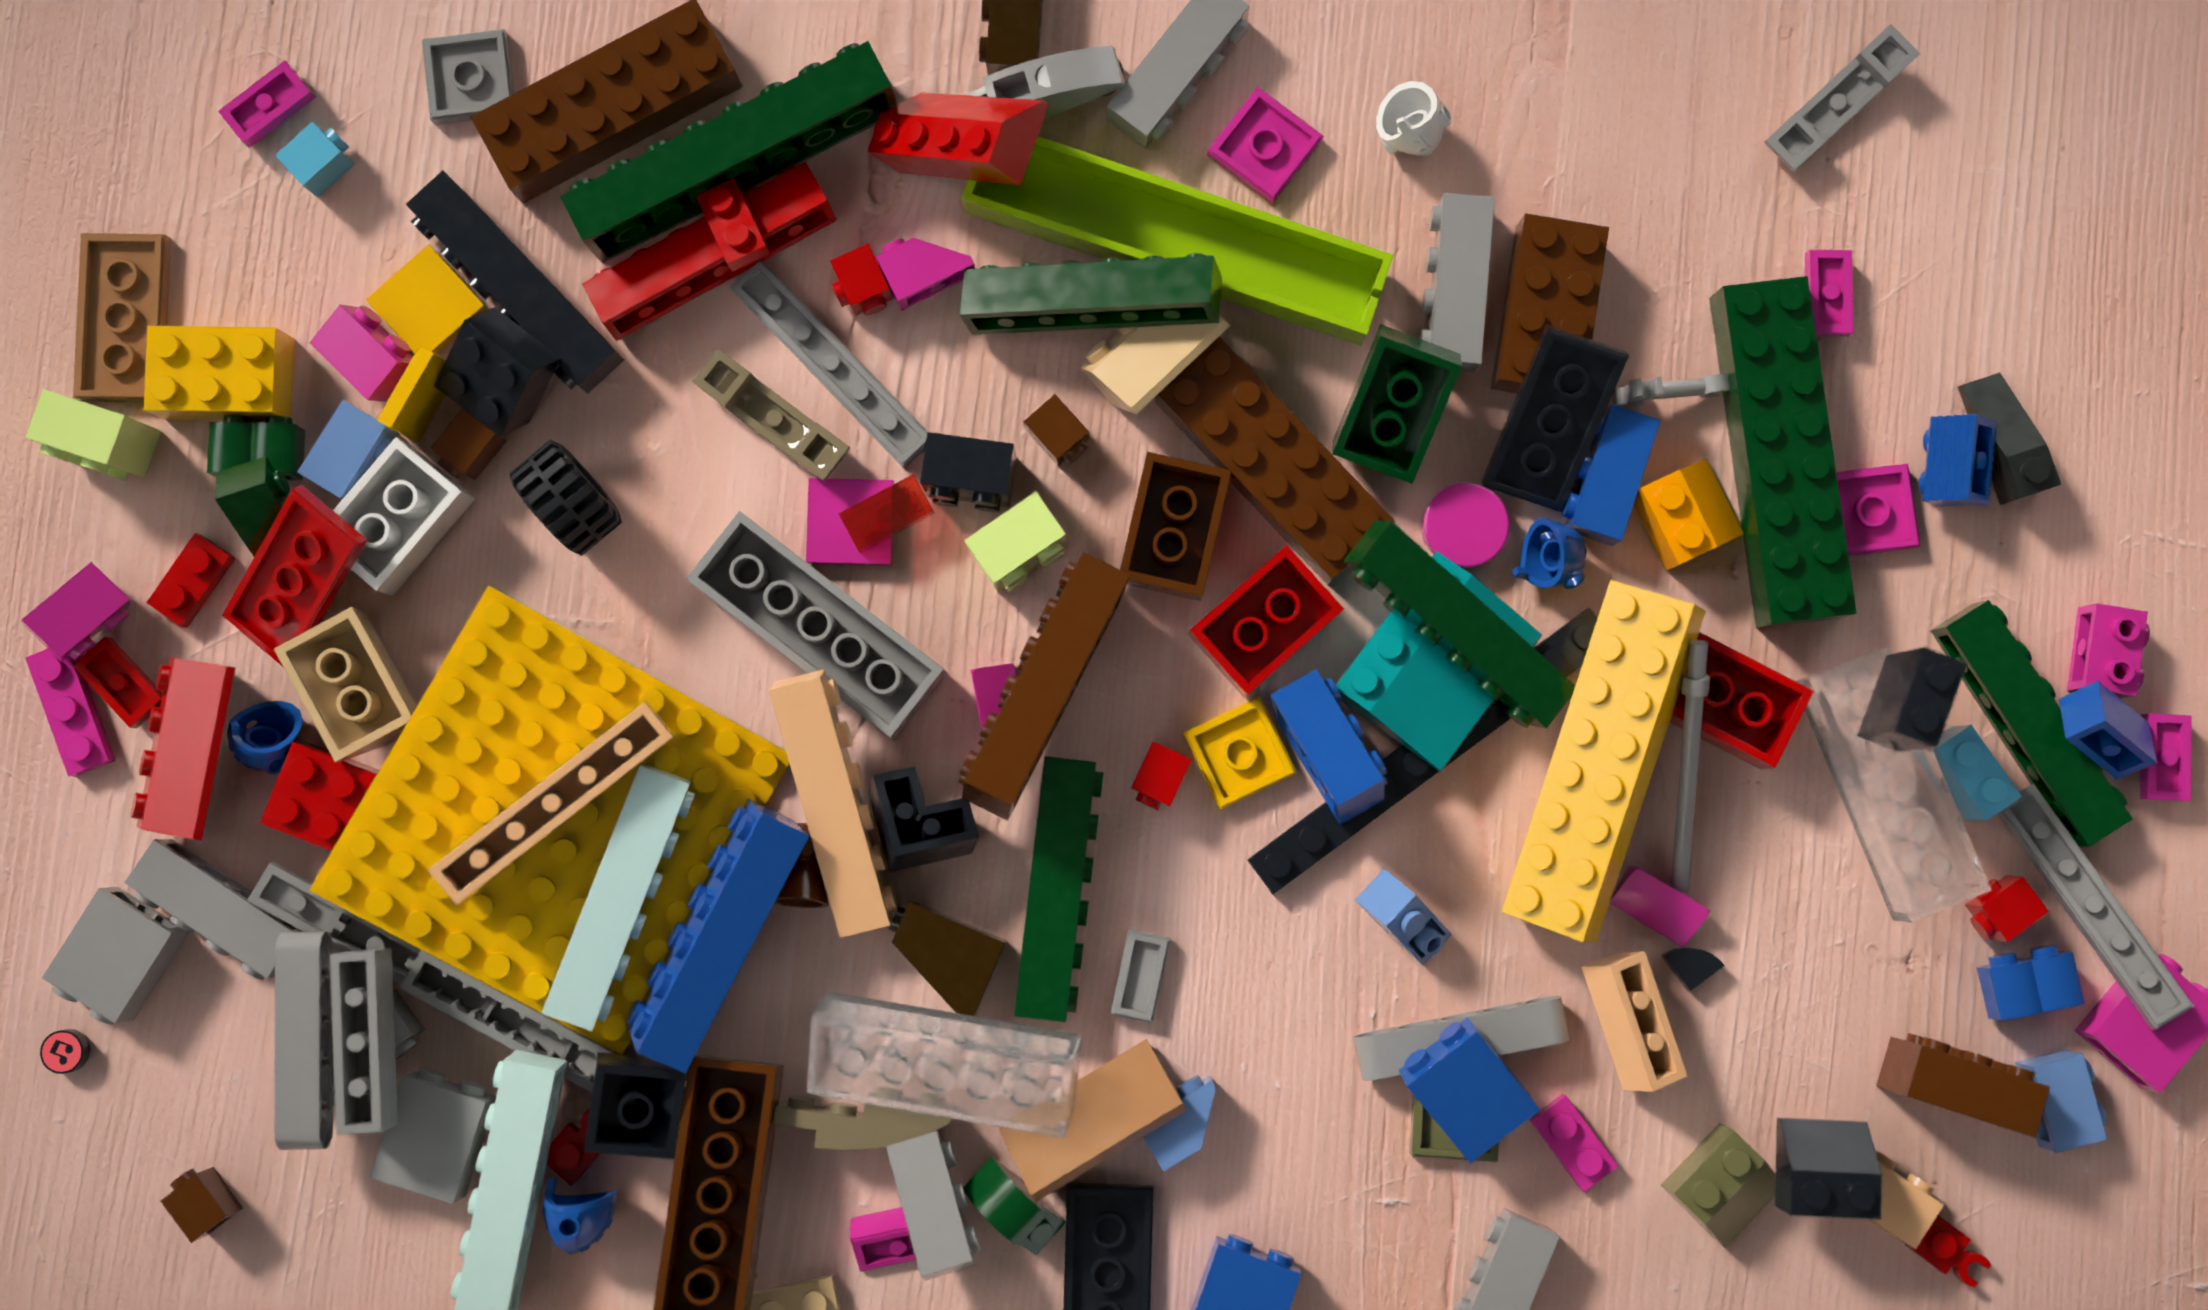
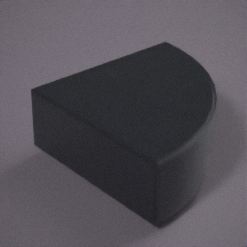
M1675 948L1661 955L1688 991H1692L1725 966L1713 954L1697 948Z

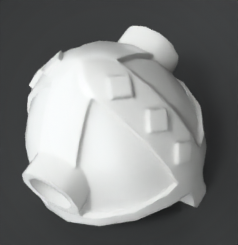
M1417 81L1399 84L1391 90L1380 104L1376 116V129L1389 154L1400 151L1411 155L1428 156L1437 148L1444 128L1452 124V117L1444 103L1440 102L1434 90L1425 83Z

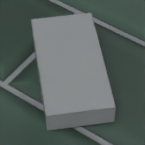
M1128 929L1110 1014L1153 1023L1171 938Z

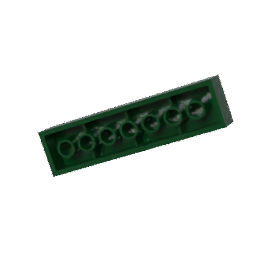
M869 41L860 45L858 43L849 44L840 49L835 58L823 64L819 62L809 64L799 71L797 77L785 83L774 82L761 90L758 97L746 103L744 101L734 102L723 109L722 115L708 122L705 120L694 122L685 128L684 134L670 141L660 140L651 144L645 150V154L631 161L629 159L617 161L608 167L607 173L593 180L587 178L570 186L569 192L560 196L582 241L603 264L703 213L696 198L697 195L735 178L743 193L780 174L785 169L794 167L875 126L881 112L897 105L892 85Z
M1808 276L1722 286L1709 298L1719 371L1720 374H1728L1730 391L1723 392L1741 526L1744 533L1743 540L1756 628L1840 619L1857 614Z

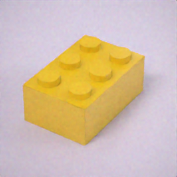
M147 326L144 411L165 420H223L225 415L246 416L250 418V421H266L267 416L291 418L294 338L276 327Z

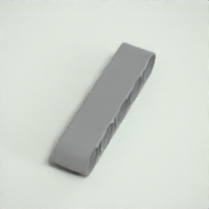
M327 931L282 932L279 934L276 942L275 1142L279 1150L327 1149L333 1135V1028L330 954L333 953V941L330 933Z
M1561 996L1543 997L1354 1036L1362 1080H1378L1401 1075L1399 1069L1404 1066V1062L1412 1053L1419 1049H1427L1439 1039L1440 1033L1447 1026L1455 1022L1460 1023L1467 1017L1499 1056L1567 1042L1570 1038Z

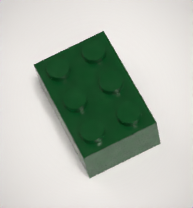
M1380 324L1333 438L1332 454L1413 484L1462 369L1461 355Z

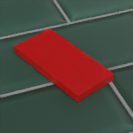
M303 485L292 488L222 616L283 667L274 648L319 625L368 539Z

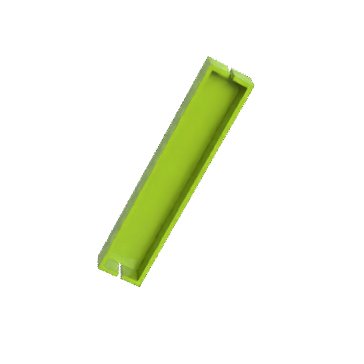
M1039 136L1037 137L1021 185L968 180L961 198L965 214L1103 260L1107 258L1140 260L1148 256L1175 258L1186 257L1192 253H1200L1206 256L1213 255L1222 275V300L1360 346L1368 334L1379 301L1378 297L1382 292L1394 256L1393 254Z

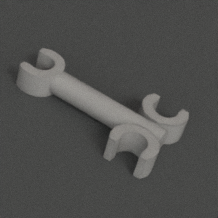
M1716 374L1700 379L1662 382L1661 377L1642 382L1641 378L1629 381V385L1614 390L1612 403L1620 407L1633 404L1634 407L1645 404V400L1699 395L1701 398L1715 397L1720 395L1719 392L1730 391L1728 374Z

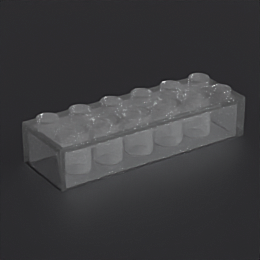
M1885 647L1851 658L1798 679L1796 682L1814 691L1805 708V712L1891 918L1894 921L1914 922L1989 892L1991 887L1933 749L1896 752L1857 736L1886 655L1892 654L1890 647Z
M826 991L813 1012L811 1019L807 1093L1065 1138L1075 1107L1082 1035Z

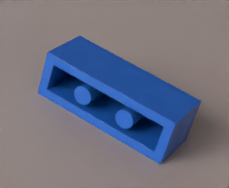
M1613 404L1607 407L1593 439L1589 454L1586 455L1577 478H1580L1576 494H1569L1563 508L1562 517L1568 518L1566 526L1576 529L1580 536L1610 546L1622 541L1661 420Z

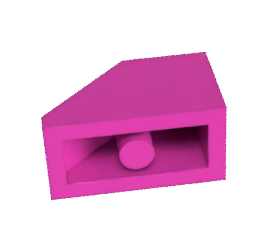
M916 238L906 242L904 239L894 240L885 245L881 250L882 253L876 256L880 269L902 311L962 282L965 269H975L971 256Z

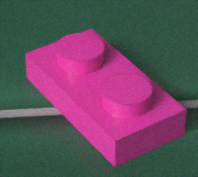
M284 60L218 112L239 139L250 148L316 97L292 66Z
M1852 250L1807 251L1805 253V276H1808L1816 336L1848 337L1853 334Z
M2141 714L2149 722L2157 763L2140 770V799L2191 801L2192 715Z
M1561 1094L1529 1118V1121L1583 1192L1618 1167L1565 1094Z

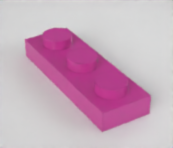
M48 649L25 657L67 775L77 777L115 762L114 754L88 683L73 667L78 660L75 661L70 656L62 663Z

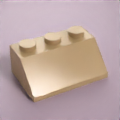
M1219 315V323L1117 328L1119 332L1108 342L1105 340L1099 342L1087 353L1086 358L1088 361L1081 367V370L1112 405L1138 414L1230 325Z
M354 607L348 608L274 648L336 763L396 741L417 707L367 614Z

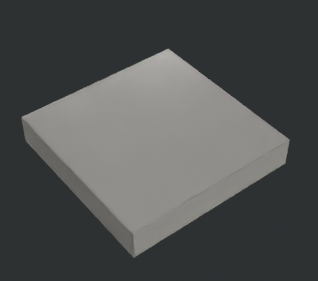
M505 29L422 39L430 120L434 125L472 120L471 116L515 93L509 35Z

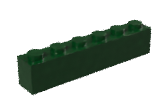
M1192 253L1186 257L1175 258L1148 256L1140 260L1107 258L1102 262L1087 263L1068 260L1061 264L1039 265L1036 263H1024L1016 267L985 265L980 269L964 270L959 315L972 335L1219 323L1222 275L1214 256H1206L1200 253Z
M1374 521L1343 562L1353 570L1351 577L1359 585L1369 591L1375 589L1385 598L1383 605L1386 609L1401 619L1407 617L1417 626L1414 632L1420 639L1433 647L1436 645L1440 646L1448 654L1445 660L1453 668L1463 674L1469 672L1479 681L1476 684L1478 690L1494 701L1500 699L1509 707L1506 712L1507 715L1522 727L1528 728L1529 725L1547 729L1573 695L1576 685L1394 522Z
M1990 600L1971 604L1930 631L1947 656L1968 663L1962 678L1963 682L2031 785L2034 783L2079 847H2091L2133 820L2126 809L2128 806L2127 800L2116 787L2110 785L2102 773L2104 769L2066 740L2061 709L2054 699L2056 693L2045 678L2039 677L2030 663L2032 657L2029 650L2020 641H2016L2007 628L2008 620L2004 612L1998 606L1992 604Z
M1044 757L1014 1016L1066 1022L1067 1012L1076 1013L1079 987L1070 986L1072 969H1081L1084 947L1083 943H1075L1077 925L1086 926L1089 904L1088 900H1080L1082 882L1091 883L1094 861L1093 857H1085L1087 840H1096L1099 815L1090 813L1092 797L1101 798L1104 772L1095 771L1096 762Z

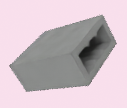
M119 887L99 888L42 979L54 985V993L61 998L71 1002L79 1001L91 1008L90 1015L100 1022L113 1025L114 1023L134 1020L189 932L177 927L168 917L143 904Z
M421 1067L419 1072L415 1071L402 1076L397 1091L398 1125L384 1131L369 1178L453 1204L466 1195L486 1133L484 1128L486 1114L492 1103L495 1104L496 1096L485 1093L486 1086L462 1080L459 1085L444 1080L445 1074L443 1072Z

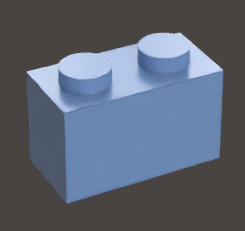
M342 400L297 473L343 499L395 437H398L399 433L378 422L377 419L359 408Z
M2061 1050L2015 1062L2017 1067L2035 1072V1082L2051 1086L2036 1135L2039 1147L2057 1153L2107 1140L2104 1126L2107 1124L2106 1114L2102 1105L2096 1101L2092 1084L2095 1082L2094 1071L2089 1061L2084 1058V1054Z

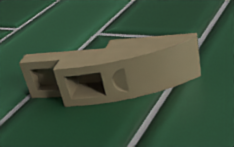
M877 1091V1097L870 1096L865 1101L863 1113L857 1112L858 1106L850 1103L832 1102L831 1108L814 1106L815 1099L789 1096L788 1102L782 1101L776 1106L773 1124L816 1130L814 1148L864 1150L887 1147L932 1133L951 1123L954 1109L946 1108V1101L936 1098L921 1097L919 1103L902 1101V1094L889 1091Z

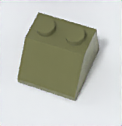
M1719 1123L1661 1186L1719 1244L1726 1248L1775 1197L1776 1174L1768 1163L1733 1129Z

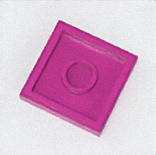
M1257 86L1207 150L1206 155L1273 205L1323 141L1324 136Z
M1908 463L1836 472L1848 557L1921 547Z
M809 478L806 563L892 566L894 480L828 478L824 482L820 478Z

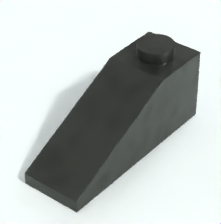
M2000 372L1958 386L1967 415L1977 414L1995 420L1998 425L1995 428L1997 435L1994 437L1996 443L1993 446L1995 452L1993 453L1994 461L1992 462L1993 469L1991 471L1993 477L1991 481L2000 505L2062 485L2046 442Z

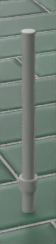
M1702 640L1690 641L1688 671L1682 677L1681 693L1686 695L1671 878V887L1679 892H1687L1689 888L1704 696L1709 694L1710 676L1706 675L1708 642Z

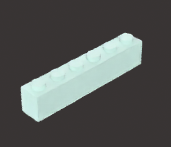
M642 762L639 765L541 1014L589 1031L593 1030L596 1020L606 1021L614 997L607 995L612 979L621 981L631 957L623 954L629 938L638 940L647 915L639 913L645 897L654 899L663 876L655 872L661 856L670 859L679 834L671 831L677 815L686 818L695 793L687 791L690 780Z
M516 1050L505 1058L504 1061H500L496 1067L493 1077V1087L498 1088L495 1104L492 1103L490 1105L484 1128L490 1130L487 1146L481 1148L476 1163V1171L481 1173L479 1187L473 1190L468 1204V1214L473 1215L470 1230H466L459 1249V1255L465 1257L462 1272L457 1273L451 1289V1298L456 1299L454 1310H518L567 1060Z

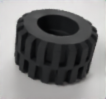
M549 440L510 472L513 487L533 514L560 543L576 554L584 555L622 523L620 512L607 493L583 465L560 443Z

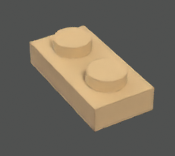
M834 1274L753 1291L751 1310H841Z

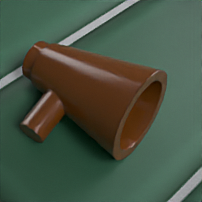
M797 823L809 835V838L781 889L775 904L798 908L828 907V895L807 823Z

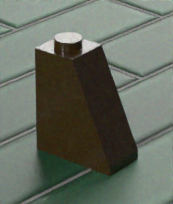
M913 900L908 902L906 908L899 906L889 927V930L895 932L892 943L963 1021L971 1024L1007 940Z

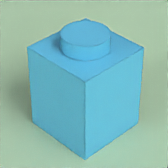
M313 121L275 155L289 172L317 198L355 165L344 153L349 148L347 143L332 128L324 132Z

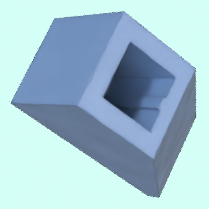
M1385 869L1355 899L1376 923L1422 965L1438 953L1446 940L1452 935L1415 893Z
M1196 1075L1179 1085L1176 1089L1187 1111L1143 1137L1163 1172L1199 1151L1202 1147L1216 1090L1210 1076L1201 1080L1199 1075Z

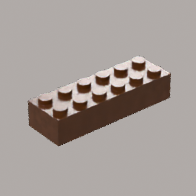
M690 0L471 116V119L509 190L524 204L743 86L697 0Z
M1220 336L1155 396V403L1216 467L1231 470L1229 481L1327 585L1348 566L1343 562L1374 521L1395 522Z
M1085 552L1082 553L1077 564L1069 561L1058 583L1060 585L1056 596L1059 597L1058 601L1050 598L1039 619V622H1041L1037 629V633L1040 634L1039 638L1030 636L1019 658L1021 660L1017 670L1021 671L1019 676L1011 673L1001 691V700L998 704L1001 711L998 715L993 712L989 714L980 732L981 738L978 745L982 747L979 753L971 750L959 774L961 776L958 783L963 785V799L1006 821L1009 820L1122 600L1130 577L1129 574Z
M706 1055L694 1056L687 1070L653 1310H751L776 1124H773L775 1109L780 1099L784 1065Z

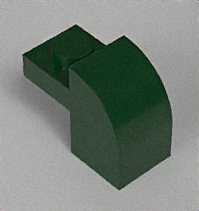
M992 1156L963 1187L965 1194L976 1209L998 1232L1015 1246L1019 1247L1021 1244L1035 1255L1043 1249L1065 1224L1056 1211L1040 1200L1035 1202L1018 1175Z

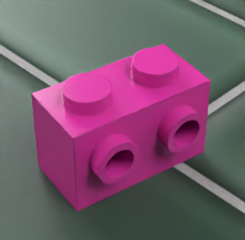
M339 304L310 341V344L366 400L387 402L413 358L409 354L411 349L401 338L389 334L380 325L382 322L381 318L370 308L363 305L355 307Z
M90 562L21 619L23 626L62 663L70 656L76 661L95 645V642L91 639L104 627L109 632L112 631L130 615L125 610L130 606V599L102 571Z
M2099 603L2078 607L2067 691L2074 692L2099 681L2119 698L2136 697L2144 681V668L2141 666L2143 648L2147 645L2150 636V627L2147 624L2148 612Z

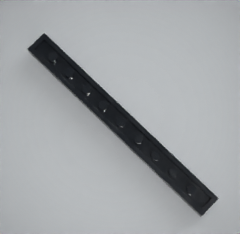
M1587 608L1533 648L1564 676L1568 677L1583 664L1597 617L1590 608ZM1500 699L1493 701L1446 766L1511 718L1506 713L1509 707ZM1401 745L1382 759L1387 770V774L1384 775L1387 784L1384 785V801L1341 825L1338 824L1328 805L1324 802L1249 857L1247 861L1273 895L1439 771Z

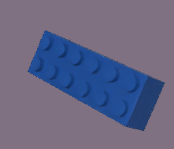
M749 798L744 808L738 806L732 814L728 824V829L731 832L724 846L719 844L714 849L707 866L711 871L704 884L698 883L693 889L687 903V907L691 908L683 924L677 922L673 927L667 940V946L670 947L663 962L657 961L652 967L646 982L650 987L642 1001H635L626 1019V1024L629 1025L628 1032L637 1053L683 1073L687 1072L809 838V835L794 820Z

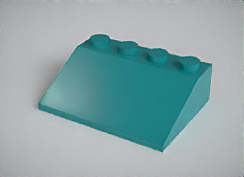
M1438 551L1435 552L1432 557L1526 642L1532 647L1535 646L1542 636L1539 631L1472 574ZM1390 612L1337 682L1336 687L1342 697V703L1441 772L1494 700L1478 690L1476 684L1479 681L1469 672L1463 674L1453 668L1445 660L1448 654L1440 646L1436 645L1433 647L1420 639L1414 632L1417 626L1407 617L1401 619Z

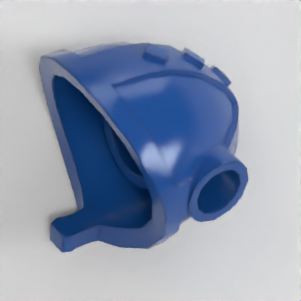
M1548 518L1537 519L1530 526L1524 539L1520 567H1515L1512 573L1516 578L1525 579L1532 585L1545 589L1557 587L1558 585H1563L1566 589L1575 588L1585 579V575L1582 572L1587 553L1584 545L1586 544L1585 540L1576 529Z
M268 701L250 706L237 713L229 721L226 732L229 742L228 747L231 752L233 751L234 758L238 762H242L248 769L266 771L270 775L279 774L292 742H298L303 723L301 712L292 703ZM257 721L253 727L246 728L249 722Z
M548 1178L542 1211L546 1223V1231L551 1235L555 1245L566 1253L575 1254L586 1251L590 1248V1245L594 1242L597 1243L603 1237L606 1228L608 1229L612 1224L618 1191L585 1195H558L554 1193L557 1179Z

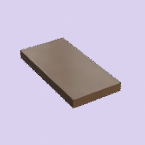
M81 233L73 399L82 402H144L147 326H167L171 238L165 234Z
M1145 1039L1000 1127L999 1131L1031 1197L1037 1202L1187 1111L1153 1048L1148 1040Z

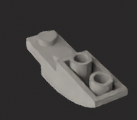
M1102 46L1053 54L1000 70L983 77L985 86L965 95L1044 100L1049 104L1046 115L1050 118L1125 86L1115 48L1113 46Z

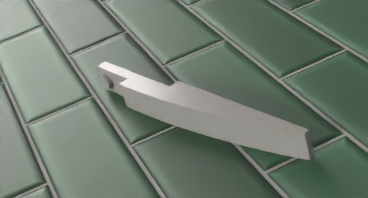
M274 861L268 864L247 900L303 932H329L332 937L333 948L340 952L392 948L393 981L401 984L400 989L515 1051L521 1050L567 1060L564 1078L592 1092L597 1052L618 1054L309 891L313 882Z

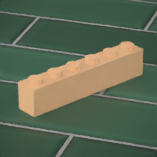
M825 669L776 681L769 689V693L839 937L842 938L890 926L893 911L898 909L897 897L893 885L886 886L882 870L887 869L886 858L882 845H874L870 831L875 829V819L870 804H863L859 788L864 787L863 776L858 762L851 763L847 747L852 746V737L847 722L839 721L836 706L841 704L836 681L834 679L828 680Z
M645 701L442 858L428 871L455 904H459L670 740L674 735L648 701Z

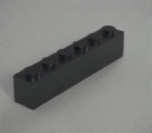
M444 170L406 203V206L416 215L411 220V223L428 240L435 235L444 244V247L439 252L454 268L458 270L461 266H464L473 275L468 280V283L485 300L492 295L501 304V307L498 309L517 325H521L526 332L561 358L559 366L554 373L569 389L572 390L578 385L589 394L624 361L620 354Z

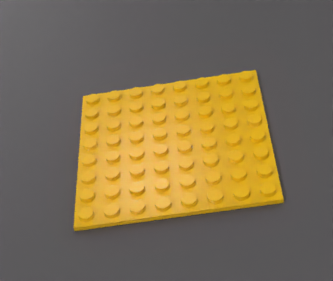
M488 585L309 891L541 1013L641 762L459 904H455L428 870L641 704L648 701L674 735L641 762L690 780L687 791L695 793L686 818L677 815L671 831L679 834L670 859L661 856L655 872L663 875L654 899L645 897L639 913L647 915L638 940L629 938L623 954L631 956L621 981L612 979L607 995L614 997L606 1021L596 1020L593 1030L589 1031L550 1017L622 1055L631 1040L628 1032L629 1025L626 1024L628 1013L636 1000L642 1001L650 987L646 982L652 967L657 961L663 962L670 949L667 946V940L673 927L677 922L683 924L691 909L687 907V903L693 889L698 883L703 885L711 871L707 867L709 859L719 844L724 846L731 832L728 829V824L732 814L738 806L744 808L748 798L765 806L787 769L789 759L786 750Z

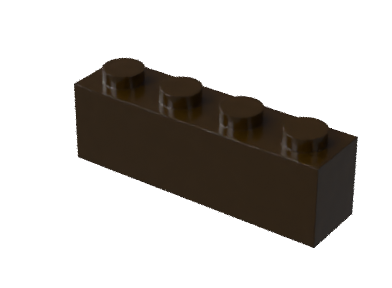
M982 0V22L989 23L988 37L980 36L979 62L986 63L988 75L1039 58L1043 0Z

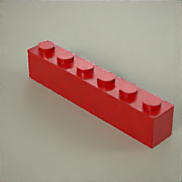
M806 161L796 167L785 169L778 177L760 187L751 188L743 193L770 254L731 272L704 216L685 228H678L672 231L666 238L652 246L635 251L630 258L619 264L600 270L593 278L582 283L602 324L613 338L618 341L741 274L759 261L772 257L836 222L837 218Z

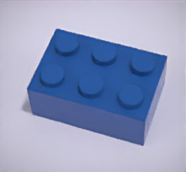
M1317 669L1271 694L1275 719L1339 825L1384 801V785L1387 784L1384 775L1387 774V770L1375 751L1370 753L1366 751L1362 740L1365 737L1364 732L1353 714L1344 715L1340 704L1342 697L1330 677L1323 680Z

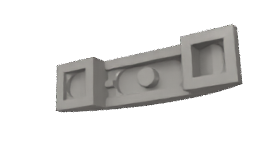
M1890 24L1764 143L1794 172L1916 59L1920 53Z

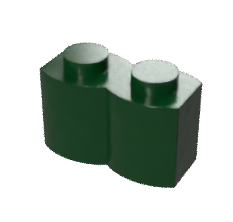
M225 415L223 416V422H209L207 473L216 477L217 472L266 456L275 471L281 470L287 480H303V476L297 473V471L304 462L305 429L293 424V419L285 416H267L266 422L250 423V418L246 416Z

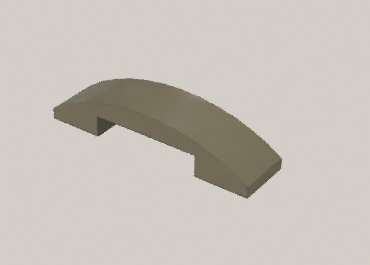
M717 349L692 381L746 425L824 482L851 449L819 423H815L755 378L748 370L720 349Z

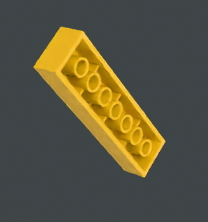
M1610 580L1501 912L1581 942H1597L1679 695L1682 677L1688 667L1690 641L1697 640L1706 610L1693 603Z

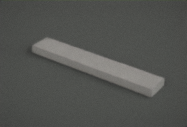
M759 261L756 265L750 267L730 286L731 290L903 469L925 450L927 431L763 261Z
M2034 783L2020 791L2019 793L2022 797L1997 814L2150 1029H2157L2194 1007Z

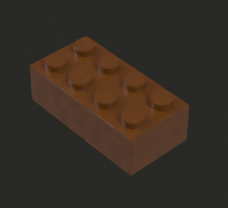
M1524 214L1515 228L1491 383L1492 390L1518 394L1546 324L1591 340L1593 339L1609 227Z

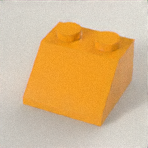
M1707 459L1677 470L1638 489L1634 507L1666 571L1744 535Z

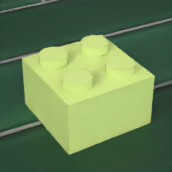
M42 389L25 438L42 444L39 450L40 453L126 481L128 473L145 478L161 430L125 415Z
M1034 492L964 540L969 552L996 591L1000 592L1006 588L1009 593L1026 583L1030 579L1028 572L1039 564L1045 569L1065 555L1063 552L1064 547L1067 546L1065 532L1037 492Z

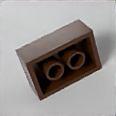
M1147 451L1120 567L1121 571L1130 575L1127 585L1201 601L1231 470Z
M1908 1033L1906 1041L1890 1037L1876 1085L1883 1089L2036 1138L2051 1087L2035 1082V1072L2004 1064L1992 1058L1954 1048L1949 1044Z

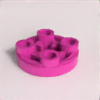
M1474 483L1454 484L1440 491L1428 504L1423 516L1422 539L1433 555L1438 551L1461 568L1474 569L1493 559L1504 547L1509 533L1508 513L1500 498L1488 488Z

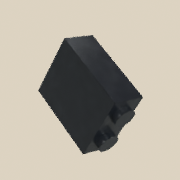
M1926 647L1886 655L1857 736L1896 752L1937 748L1968 663Z

